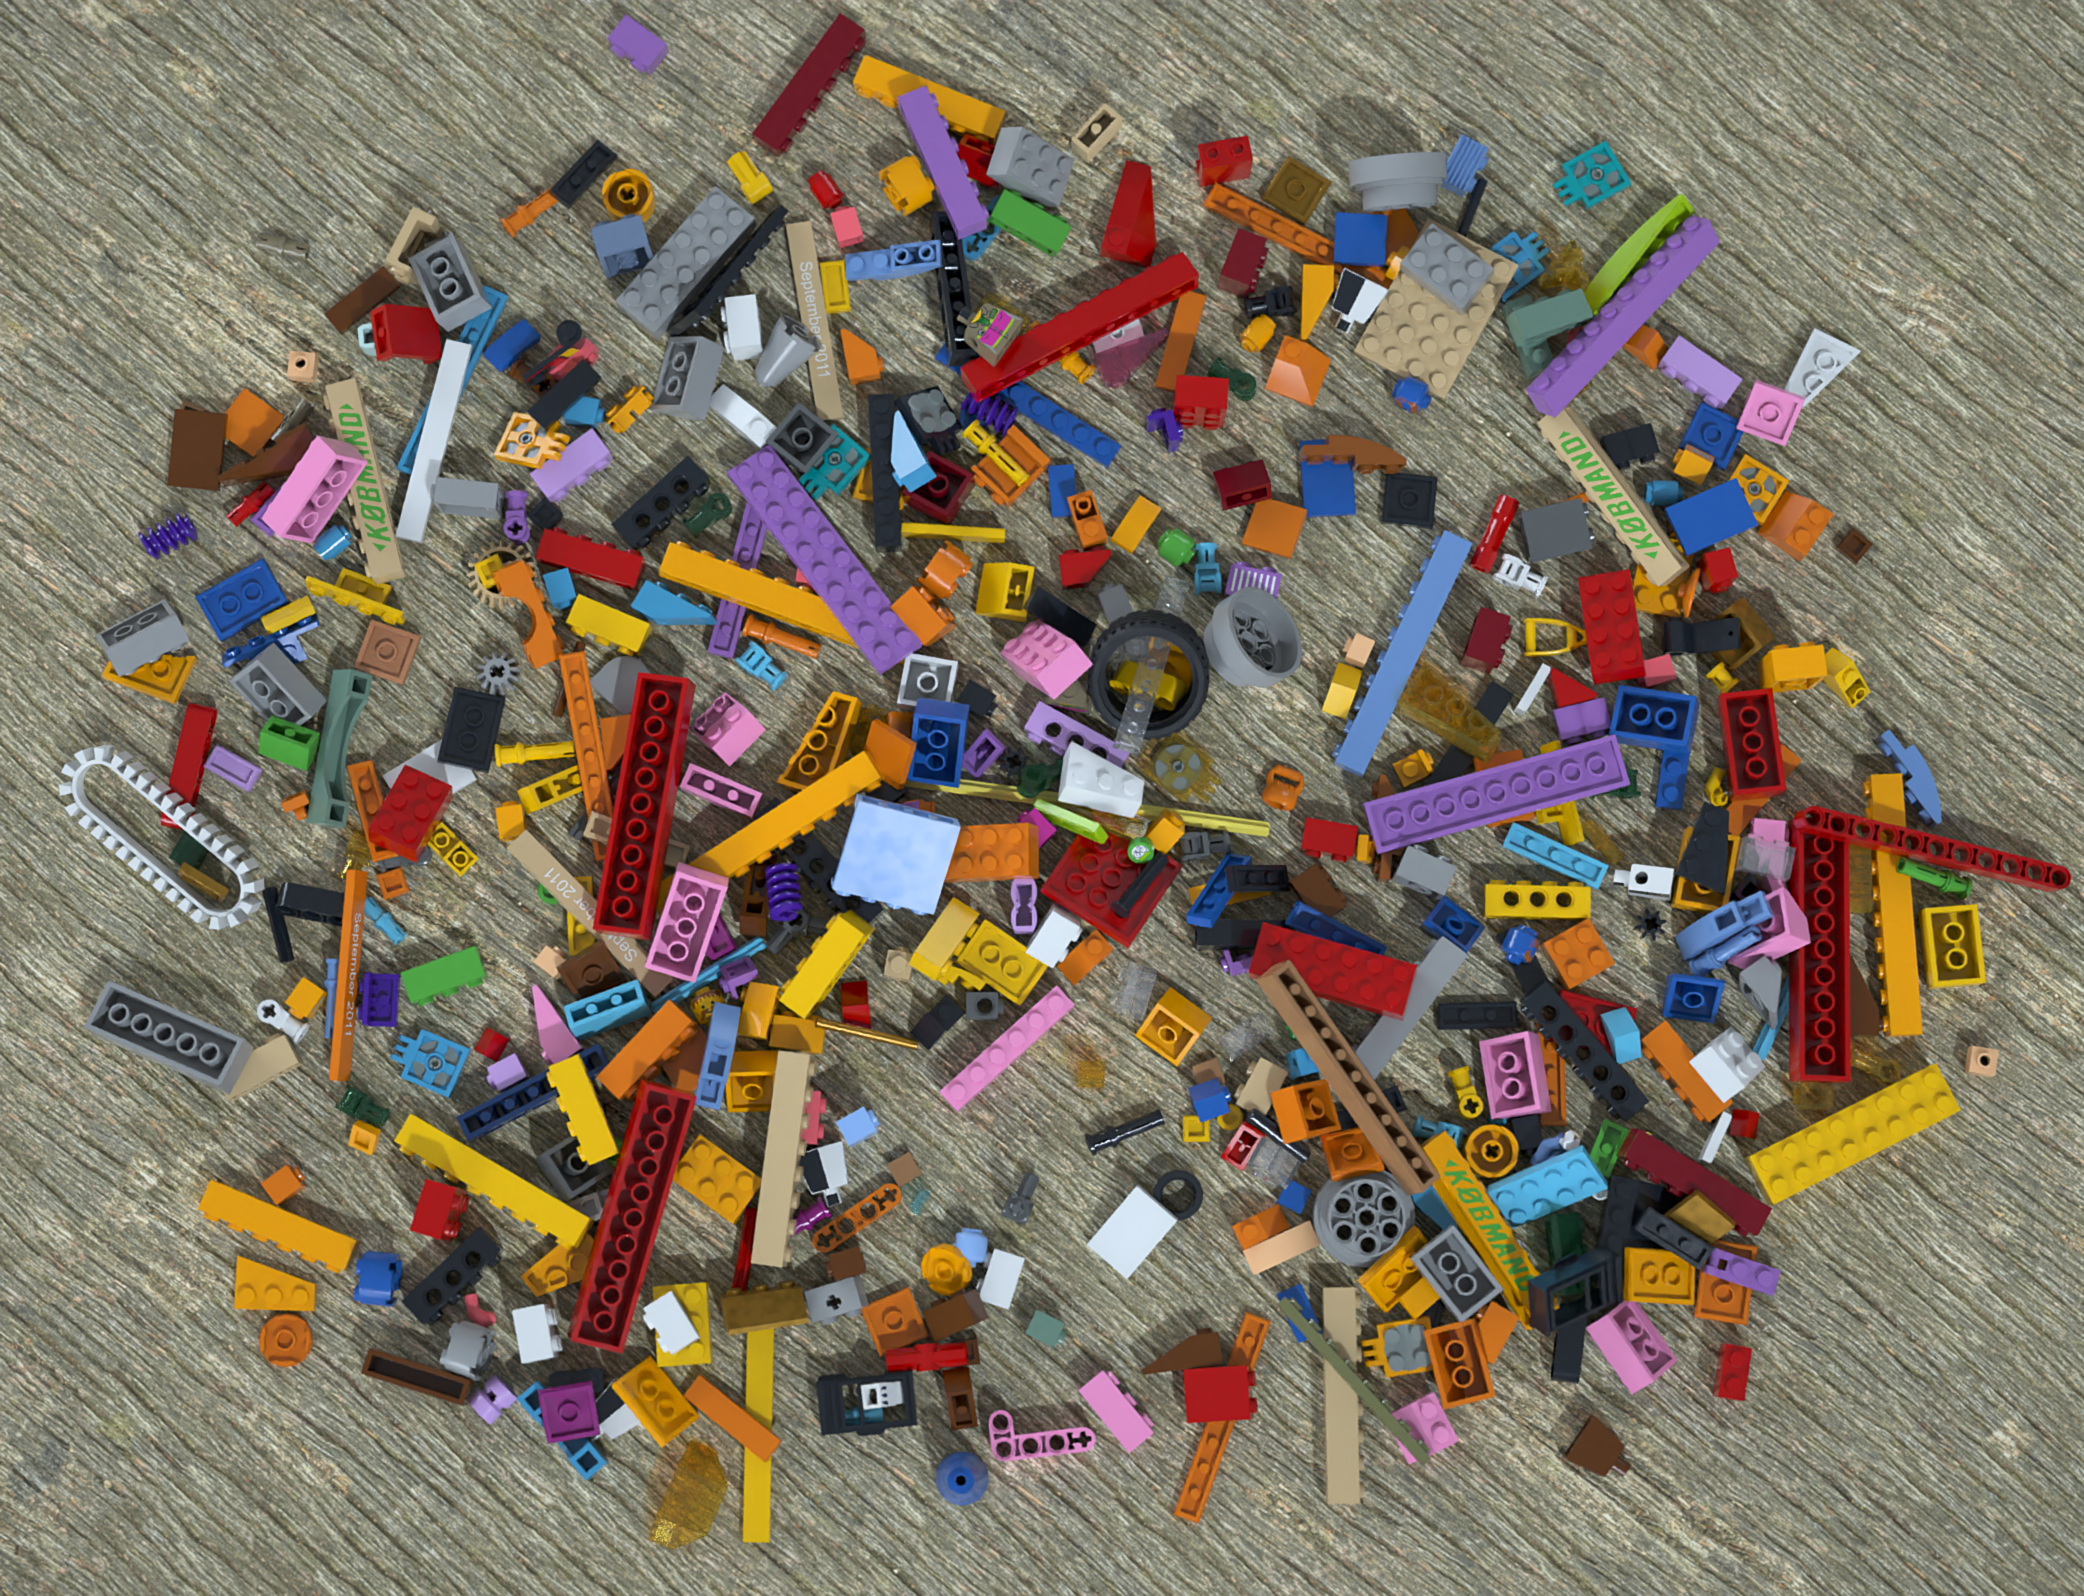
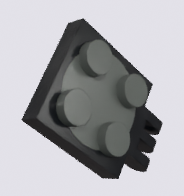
M939 386L897 398L895 404L919 445L929 442L938 455L960 449L961 445L955 434H958L963 427Z

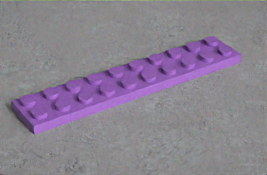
M767 445L727 472L728 478L879 675L922 647V642L916 634L891 609L892 603L770 446Z
M1614 734L1363 803V807L1378 855L1407 847L1408 845L1411 846L1630 785L1617 738Z

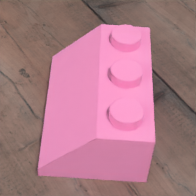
M1782 887L1766 895L1774 916L1755 925L1761 933L1759 934L1762 935V939L1729 958V964L1746 969L1764 955L1769 961H1772L1811 943L1807 918L1786 888Z
M1526 1031L1479 1041L1491 1119L1519 1118L1552 1112L1539 1034Z
M1623 1301L1616 1304L1586 1327L1592 1340L1598 1345L1608 1363L1614 1368L1622 1383L1631 1394L1653 1383L1678 1361L1638 1302Z

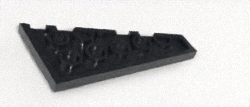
M780 205L766 217L751 234L752 240L749 239L734 254L736 257L727 265H724L697 296L699 299H696L681 314L683 318L669 327L666 332L671 337L678 336L690 326L694 329L701 321H705L713 312L712 307L723 300L728 294L726 290L729 286H733L743 275L740 273L741 269L744 266L748 268L755 261L757 256L754 253L758 249L763 250L771 241V238L768 236L772 231L778 232L785 224L783 218L789 211L784 206Z

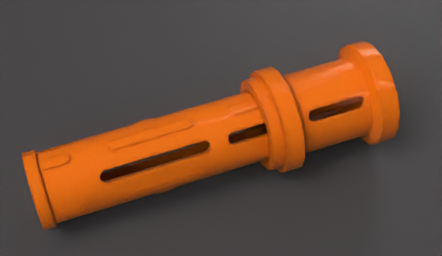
M551 188L525 206L519 205L517 210L507 218L499 219L501 225L511 238L516 237L515 233L525 226H531L537 216L558 202L549 194Z
M749 614L742 632L744 637L747 635L762 640V643L766 645L772 642L812 657L815 660L822 646L820 643L818 644L776 628L773 622L768 624L757 620L751 614Z

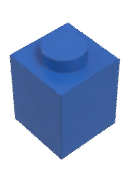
M1218 1078L1188 1088L1200 1123L1230 1112L1227 1103L1231 1101L1227 1086L1221 1087Z

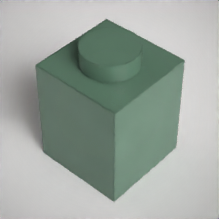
M1036 1310L1025 1334L1054 1348L1056 1343L1062 1344L1068 1331L1063 1329L1065 1323Z

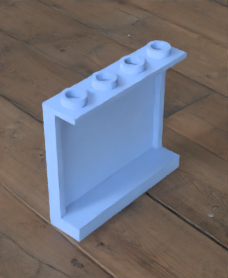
M857 794L854 802L855 811L835 877L831 878L832 889L842 896L853 894L861 896L860 898L867 902L875 903L877 900L885 902L887 906L894 909L905 907L918 915H926V913L934 915L961 828L958 819Z

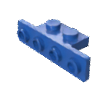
M317 614L310 615L267 636H256L248 641L249 644L240 648L239 646H234L227 649L224 655L221 656L224 668L246 658H249L251 661L272 643L293 664L307 659V654L298 635L320 625L319 617Z

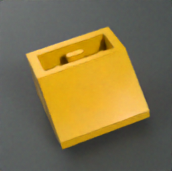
M1010 562L984 563L975 615L1026 623L1028 612L1023 609V606L1032 591L1035 567Z

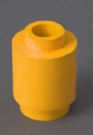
M1261 314L1259 317H1255L1239 336L1241 346L1249 353L1253 351L1259 353L1275 334L1276 324L1266 315Z

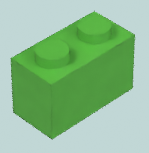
M271 715L260 731L258 754L307 771L318 755L320 733Z

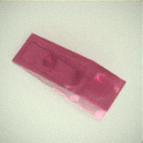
M1167 328L1094 354V362L1104 388L1111 387L1116 389L1124 386L1126 381L1168 339Z

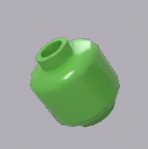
M1175 528L1172 531L1168 529L1156 545L1159 547V556L1175 567L1180 566L1183 562L1188 565L1196 554L1193 550L1195 540L1179 528Z

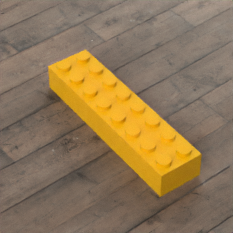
M1934 1063L1743 1159L1767 1205L1770 1206L1961 1111L1937 1063Z

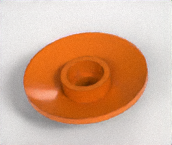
M1700 567L1693 571L1686 583L1681 582L1677 597L1682 598L1685 618L1689 617L1700 574Z

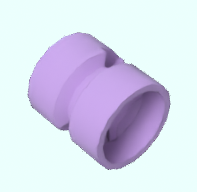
M495 1373L484 1383V1390L478 1389L467 1399L471 1407L490 1425L502 1415V1408H509L518 1398L511 1387Z

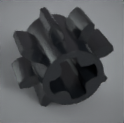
M1008 747V754L1006 756H999V759L1005 762V764L999 767V770L1003 771L1006 769L1008 772L1007 779L1011 775H1017L1018 779H1021L1022 770L1029 771V767L1024 765V762H1027L1030 757H1023L1021 755V747L1017 752H1012L1011 748ZM1015 758H1018L1021 766H1015L1014 769L1010 768L1008 760L1013 761Z
M1647 908L1644 910L1645 917L1635 916L1639 923L1633 930H1639L1641 940L1646 936H1650V940L1653 942L1656 940L1655 933L1659 935L1665 933L1661 926L1667 921L1661 920L1658 917L1660 914L1659 910L1654 914H1650ZM1651 919L1654 921L1652 924L1654 928L1648 931L1645 922Z

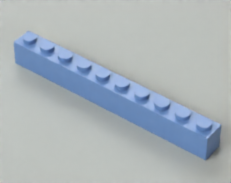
M1444 530L1441 537L1436 535L1430 547L1434 553L1431 559L1425 558L1419 572L1423 573L1420 583L1414 581L1408 594L1412 596L1409 606L1403 604L1397 618L1402 621L1398 629L1392 628L1386 640L1391 642L1387 652L1381 651L1375 663L1380 665L1376 675L1370 674L1365 684V687L1369 688L1365 698L1360 696L1354 710L1358 713L1354 721L1349 719L1343 733L1347 737L1343 744L1337 743L1332 754L1336 758L1333 765L1362 778L1473 544L1472 542Z

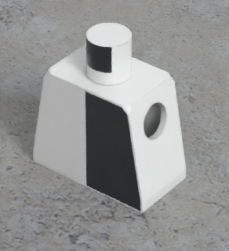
M1344 268L1332 305L1334 310L1341 313L1334 327L1349 333L1355 320L1365 324L1389 290Z
M1632 864L1631 871L1615 869L1613 885L1628 887L1629 895L1671 902L1674 869ZM1641 877L1647 879L1645 884H1638L1636 881Z
M840 1141L807 1151L805 1156H801L800 1166H803V1178L811 1194L823 1193L827 1207L842 1203L838 1188L848 1185L843 1142Z
M615 1378L595 1401L601 1434L589 1436L593 1442L604 1432L613 1440L641 1424L611 1387L619 1378Z

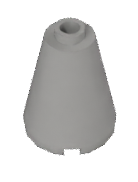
M780 315L754 370L756 374L755 379L764 387H775L821 349L822 345L815 335L811 339L807 334L809 329L799 321L787 315L784 318L783 315Z

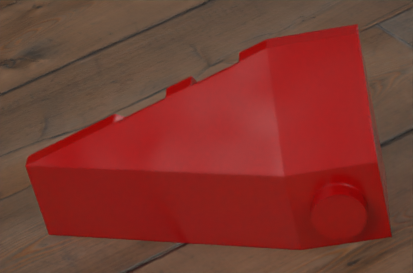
M1126 160L1103 238L1100 257L1147 268L1151 266L1156 248L1151 166Z

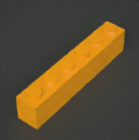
M864 55L853 80L854 90L858 95L867 99L871 97L878 99L882 105L889 108L898 107V96L926 86L929 93H934L937 98L939 107L936 109L939 116H945L950 131L958 136H964L967 133L995 145L1001 127H1003L1006 120L1005 110L867 55Z
M210 1180L198 1207V1210L205 1212L204 1218L217 1223L219 1219L229 1222L228 1228L241 1233L243 1229L253 1232L252 1238L264 1243L268 1239L277 1242L276 1248L291 1253L292 1249L301 1252L300 1258L315 1263L316 1259L326 1263L324 1268L339 1273L340 1270H349L361 1243L357 1239L215 1180Z

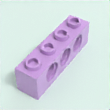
M1041 701L1038 702L1024 727V732L1027 733L1026 737L1037 744H1040L1041 741L1051 746L1049 748L1051 752L1063 757L1068 749L1069 741L1075 737L1080 738L1083 741L1082 747L1092 753L1096 750H1102L1106 754L1105 760L1120 768L1124 767L1130 756L1131 751ZM1056 725L1060 728L1061 732L1056 737H1050L1046 733L1047 727Z

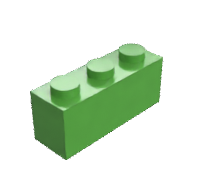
M1004 189L996 200L987 221L1051 257L1058 254L1072 226L1066 224L1067 220L1056 214L1052 216L1045 212V208L1042 205L1023 200V196L1012 189L1007 191Z
M476 946L400 973L410 1002L414 1005L418 1004L419 1007L433 1003V998L443 995L444 998L459 993V988L467 985L469 989L484 984V979L489 978L479 948Z

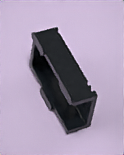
M1605 1245L1579 1257L1574 1253L1556 1260L1553 1263V1269L1527 1280L1530 1308L1529 1326L1537 1329L1547 1337L1551 1336V1332L1595 1313L1615 1302L1618 1304L1623 1302L1621 1256ZM1598 1273L1599 1287L1590 1291L1589 1276ZM1584 1279V1296L1554 1310L1553 1293Z
M886 1369L884 1375L847 1378L845 1374L823 1375L816 1382L821 1436L856 1432L858 1436L883 1434L885 1429L918 1425L913 1370L888 1373V1369ZM902 1379L906 1420L865 1424L861 1384ZM857 1384L856 1393L858 1394L861 1425L846 1426L843 1386Z

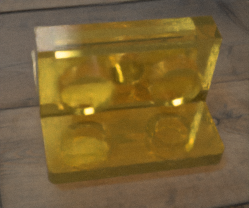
M1571 240L1559 254V259L1552 261L1539 279L1541 289L1566 285V289L1571 288L1572 291L1582 288L1583 293L1587 289L1589 278L1587 272L1583 271L1582 251L1580 247H1577L1576 241Z

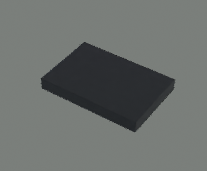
M454 687L437 763L489 774L506 698Z

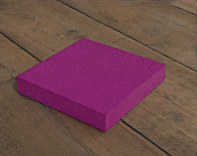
M592 1380L538 1390L547 1444L601 1434Z

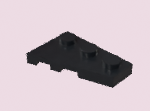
M1708 802L1702 804L1675 872V875L1722 895L1725 894L1729 811Z

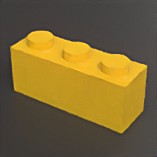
M578 594L566 620L567 625L571 628L570 632L580 637H585V634L595 638L594 642L604 647H608L609 644L616 646L619 653L632 657L633 654L640 657L652 630L649 623Z
M953 897L915 950L909 965L936 981L941 973L946 975L953 964V961L950 959L953 955L957 957L960 955L966 945L963 942L967 936L972 938L979 927L976 924V920L980 913Z

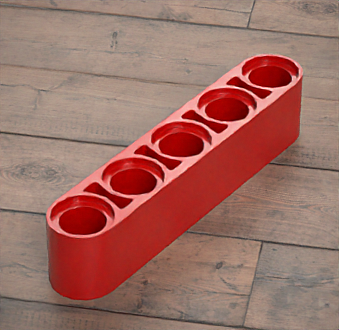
M192 702L188 704L168 784L171 790L166 793V795L176 792L183 798L177 806L189 803L192 807L196 808L205 770L203 766L207 761L217 719L216 707ZM162 812L161 826L185 831Z

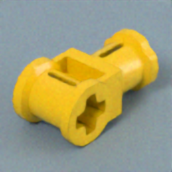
M1465 1066L1446 1074L1447 1077L1451 1078L1455 1089L1459 1115L1463 1119L1473 1120L1482 1112L1483 1102L1477 1096L1475 1087L1471 1083L1468 1074L1470 1068ZM1467 1101H1470L1471 1104H1476L1477 1107L1473 1110L1474 1114H1471L1470 1110H1464Z

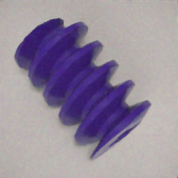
M969 393L961 406V410L969 407L968 414L973 416L977 413L979 421L986 418L985 425L988 427L995 423L994 431L996 432L1004 428L1003 436L1005 437L1006 432L1014 425L1017 419L1018 407L1016 406L1012 410H1008L1009 401L1000 405L1001 396L999 395L993 400L990 396L977 403L971 393Z
M185 509L184 518L178 513L175 514V523L166 518L167 527L165 528L159 522L156 523L157 532L148 527L147 537L138 532L140 541L150 556L152 555L158 560L161 558L160 550L166 555L170 554V546L174 550H178L180 547L179 541L183 545H188V536L194 541L198 540L197 529Z
M777 863L766 867V887L769 890L767 893L769 909H771L769 915L775 921H791L798 916L795 912L802 909V904L797 902L801 899V895L797 893L800 890V885L795 883L799 880V876L795 874L798 870L795 864Z

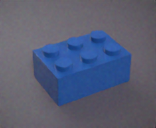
M1619 685L1609 736L1615 734L1619 744L1690 754L1700 703L1697 696Z
M918 697L914 711L911 738L917 744L907 781L959 788L963 770L970 705Z

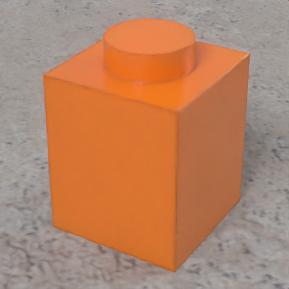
M287 1164L261 1183L274 1203L282 1206L307 1187L303 1182L306 1177L297 1166L293 1168Z

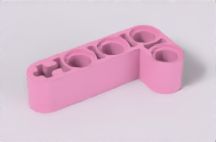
M997 1410L989 1418L992 1453L1000 1461L1085 1452L1093 1448L1096 1440L1093 1431L1087 1427L1014 1435L1013 1419L1009 1412ZM1003 1414L1008 1418L1009 1424L1005 1429L999 1430L995 1428L993 1419L996 1415ZM1085 1431L1087 1436H1091V1441H1087V1446L1082 1447L1080 1442L1073 1443L1074 1449H1068L1069 1439L1066 1433L1072 1432V1438L1080 1437V1432ZM1053 1435H1061L1064 1438L1065 1444L1062 1449L1054 1450L1050 1447L1049 1440ZM1027 1438H1034L1038 1442V1449L1034 1453H1027L1023 1449V1442ZM1007 1441L1010 1443L1012 1451L1008 1456H1000L997 1453L996 1446L999 1442Z

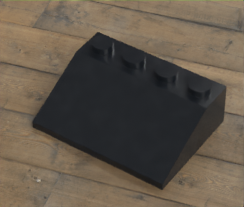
M1611 1175L1607 1179L1608 1194L1603 1201L1595 1249L1605 1245L1621 1256L1624 1288V1248L1667 1250L1633 1228L1645 1207L1648 1205L1659 1213L1664 1214L1686 1197L1683 1195L1680 1198L1666 1191L1667 1187ZM1598 1273L1591 1275L1589 1281L1599 1282Z

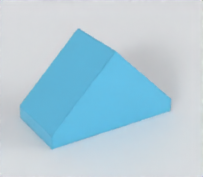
M1626 1007L1600 1014L1615 1062L1621 1064L1642 1057L1639 1029Z

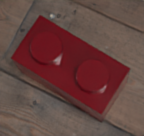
M1263 459L1249 461L1245 464L1213 472L1214 486L1222 511L1272 498L1271 481Z

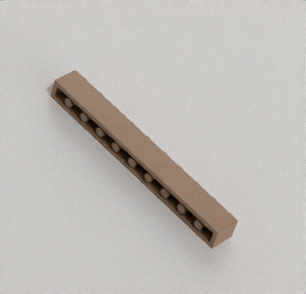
M1287 960L1273 965L1256 981L1406 1195L1424 1192L1441 1177L1291 961Z

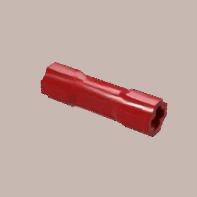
M1503 494L1499 495L1483 537L1469 564L1473 569L1485 574L1490 573L1500 545L1520 504L1516 499Z

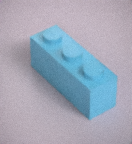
M638 979L563 1006L569 1028L578 1041L652 1014L646 992Z

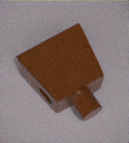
M1592 1415L1589 1416L1562 1457L1602 1477H1605L1610 1469L1624 1477L1631 1467V1463L1620 1456L1625 1445L1598 1418Z

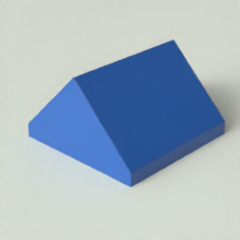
M1445 895L1420 926L1422 930L1437 941L1444 936L1466 954L1486 927Z
M1676 973L1666 976L1662 1017L1715 1024L1725 980Z

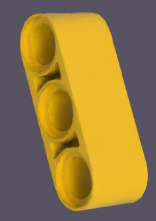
M1128 660L1121 662L1109 681L1110 686L1118 693L1169 711H1173L1187 690L1186 684L1179 678Z

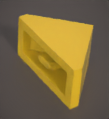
M1338 662L1321 710L1322 712L1346 720L1358 688L1362 670Z

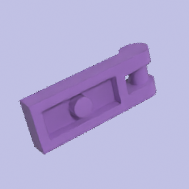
M1714 1248L1707 1265L1704 1264L1702 1272L1774 1296L1781 1270ZM1720 1259L1726 1261L1724 1270L1717 1268Z

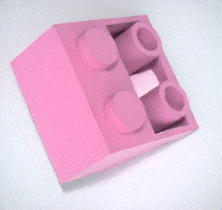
M726 692L713 702V705L703 715L699 716L689 728L729 767L766 730L745 707Z

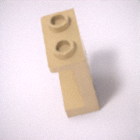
M412 207L385 260L390 268L389 271L395 275L394 279L405 285H408L409 282L416 285L418 282L416 275L410 267L408 258L416 254L425 234L436 239L442 236L444 232L435 216L416 207Z

